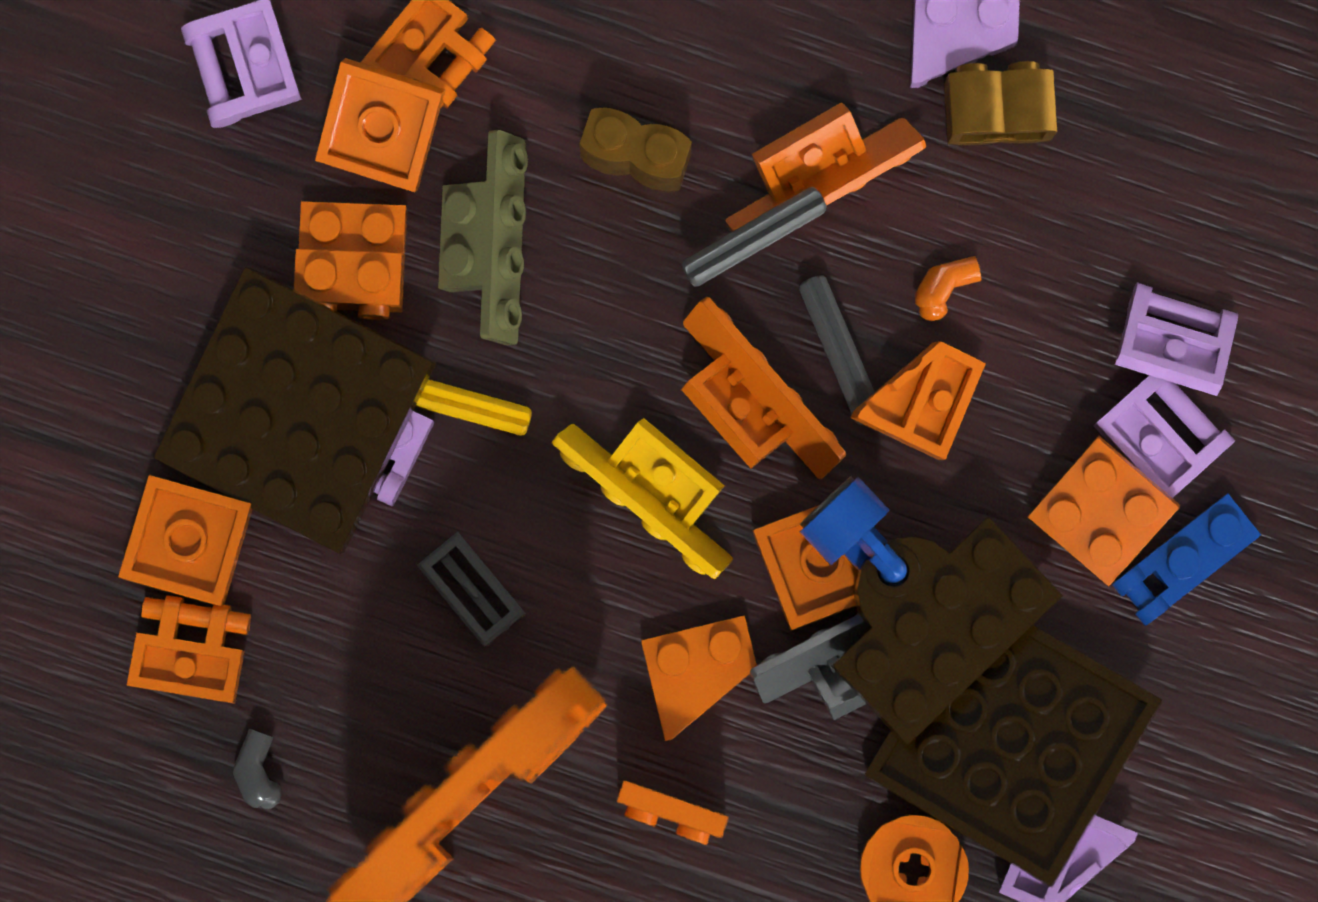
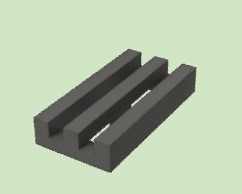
M456 532L417 564V567L484 648L490 645L500 634L502 635L508 630L512 624L526 615L459 532ZM456 547L510 611L503 618L500 617L449 555ZM439 561L443 563L493 624L486 632L432 568Z

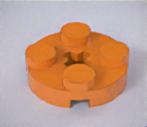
M907 815L880 825L867 840L860 857L859 875L869 902H958L962 898L967 886L969 864L967 855L960 845L958 838L943 823L926 816ZM913 853L920 855V864L929 866L928 876L918 877L915 886L906 884V875L899 873L900 862H908L910 855Z

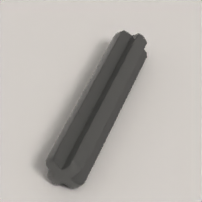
M809 187L686 258L682 263V269L694 287L700 286L821 216L826 211V203L815 187Z
M824 275L814 276L803 281L800 284L799 291L852 414L875 391ZM854 420L855 423H857L858 425H863L862 423Z

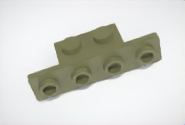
M491 130L488 132L486 181L443 185L438 289L447 292L482 290L481 338L504 345H516L518 343V330L522 321V311L519 304L520 279L524 269L522 228L526 218L524 176L528 166L526 142L523 138L502 130Z

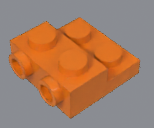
M301 201L299 248L296 249L294 290L335 311H358V317L362 319L387 320L390 318V312H403L407 231L406 205Z

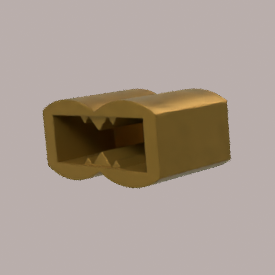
M1032 61L1010 64L1008 71L1002 72L988 71L986 64L969 63L958 66L956 72L948 74L944 83L948 144L1036 143L1051 141L1057 132L1053 70L1040 69L1039 63Z
M594 108L590 111L579 145L581 159L593 169L610 175L631 174L635 180L648 188L668 192L680 190L691 157L692 142L687 136L674 128L659 124L641 126L636 119L622 111L611 108Z

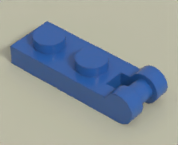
M1226 494L1113 582L1112 586L1121 597L1125 594L1138 609L1135 615L1146 626L1259 538L1261 534L1231 496ZM1152 573L1165 588L1156 597L1143 582Z

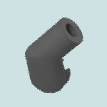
M249 728L235 762L233 776L244 801L253 808L260 806L263 809H272L279 803L282 791L278 783L269 780L263 764L274 737Z

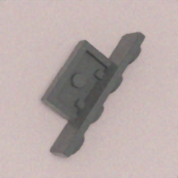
M857 613L856 616L830 629H822L814 633L807 641L783 653L770 655L760 665L752 668L750 675L762 702L769 703L812 681L833 720L865 705L866 703L831 667L843 653L869 630L860 614Z

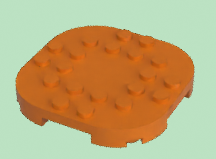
M574 667L565 673L557 669L535 690L537 697L521 711L514 706L490 729L495 735L479 751L470 744L446 766L445 770L451 777L437 791L432 786L429 787L427 785L405 805L402 811L409 818L398 828L393 827L391 829L388 827L364 850L369 857L359 867L357 866L355 869L351 867L328 889L332 896L327 902H408L454 859L441 846L440 842L512 772L519 779H525L528 783L532 784L584 731L583 728H587L607 707L606 700Z

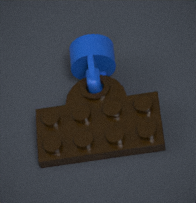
M850 476L800 523L803 528L799 532L830 565L844 555L859 571L853 592L857 611L869 627V630L843 653L831 667L905 745H908L1063 595L989 517L984 519L950 553L933 541L917 537L887 541L874 526L890 509L859 477L854 480Z

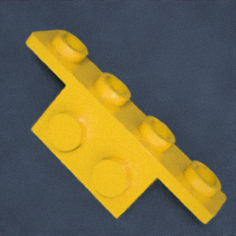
M645 418L637 422L612 455L575 424L569 425L553 439L552 444L560 450V456L567 465L576 471L586 472L601 485L602 493L610 501L619 506L629 508L642 519L641 524L649 534L659 540H667L682 553L684 562L692 570L699 574H707L711 578L716 579L732 562L733 557L694 525L725 485Z

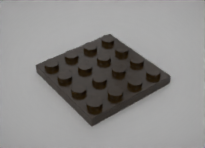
M245 267L154 458L230 498L251 503V509L338 554L344 553L437 362L252 268Z
M1032 625L908 745H905L890 731L864 775L1053 889L1161 706L1162 699Z

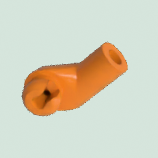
M975 256L936 265L927 271L915 292V304L919 306V313L923 319L936 321L943 318L948 312L945 302L949 299L954 288L981 281V272Z

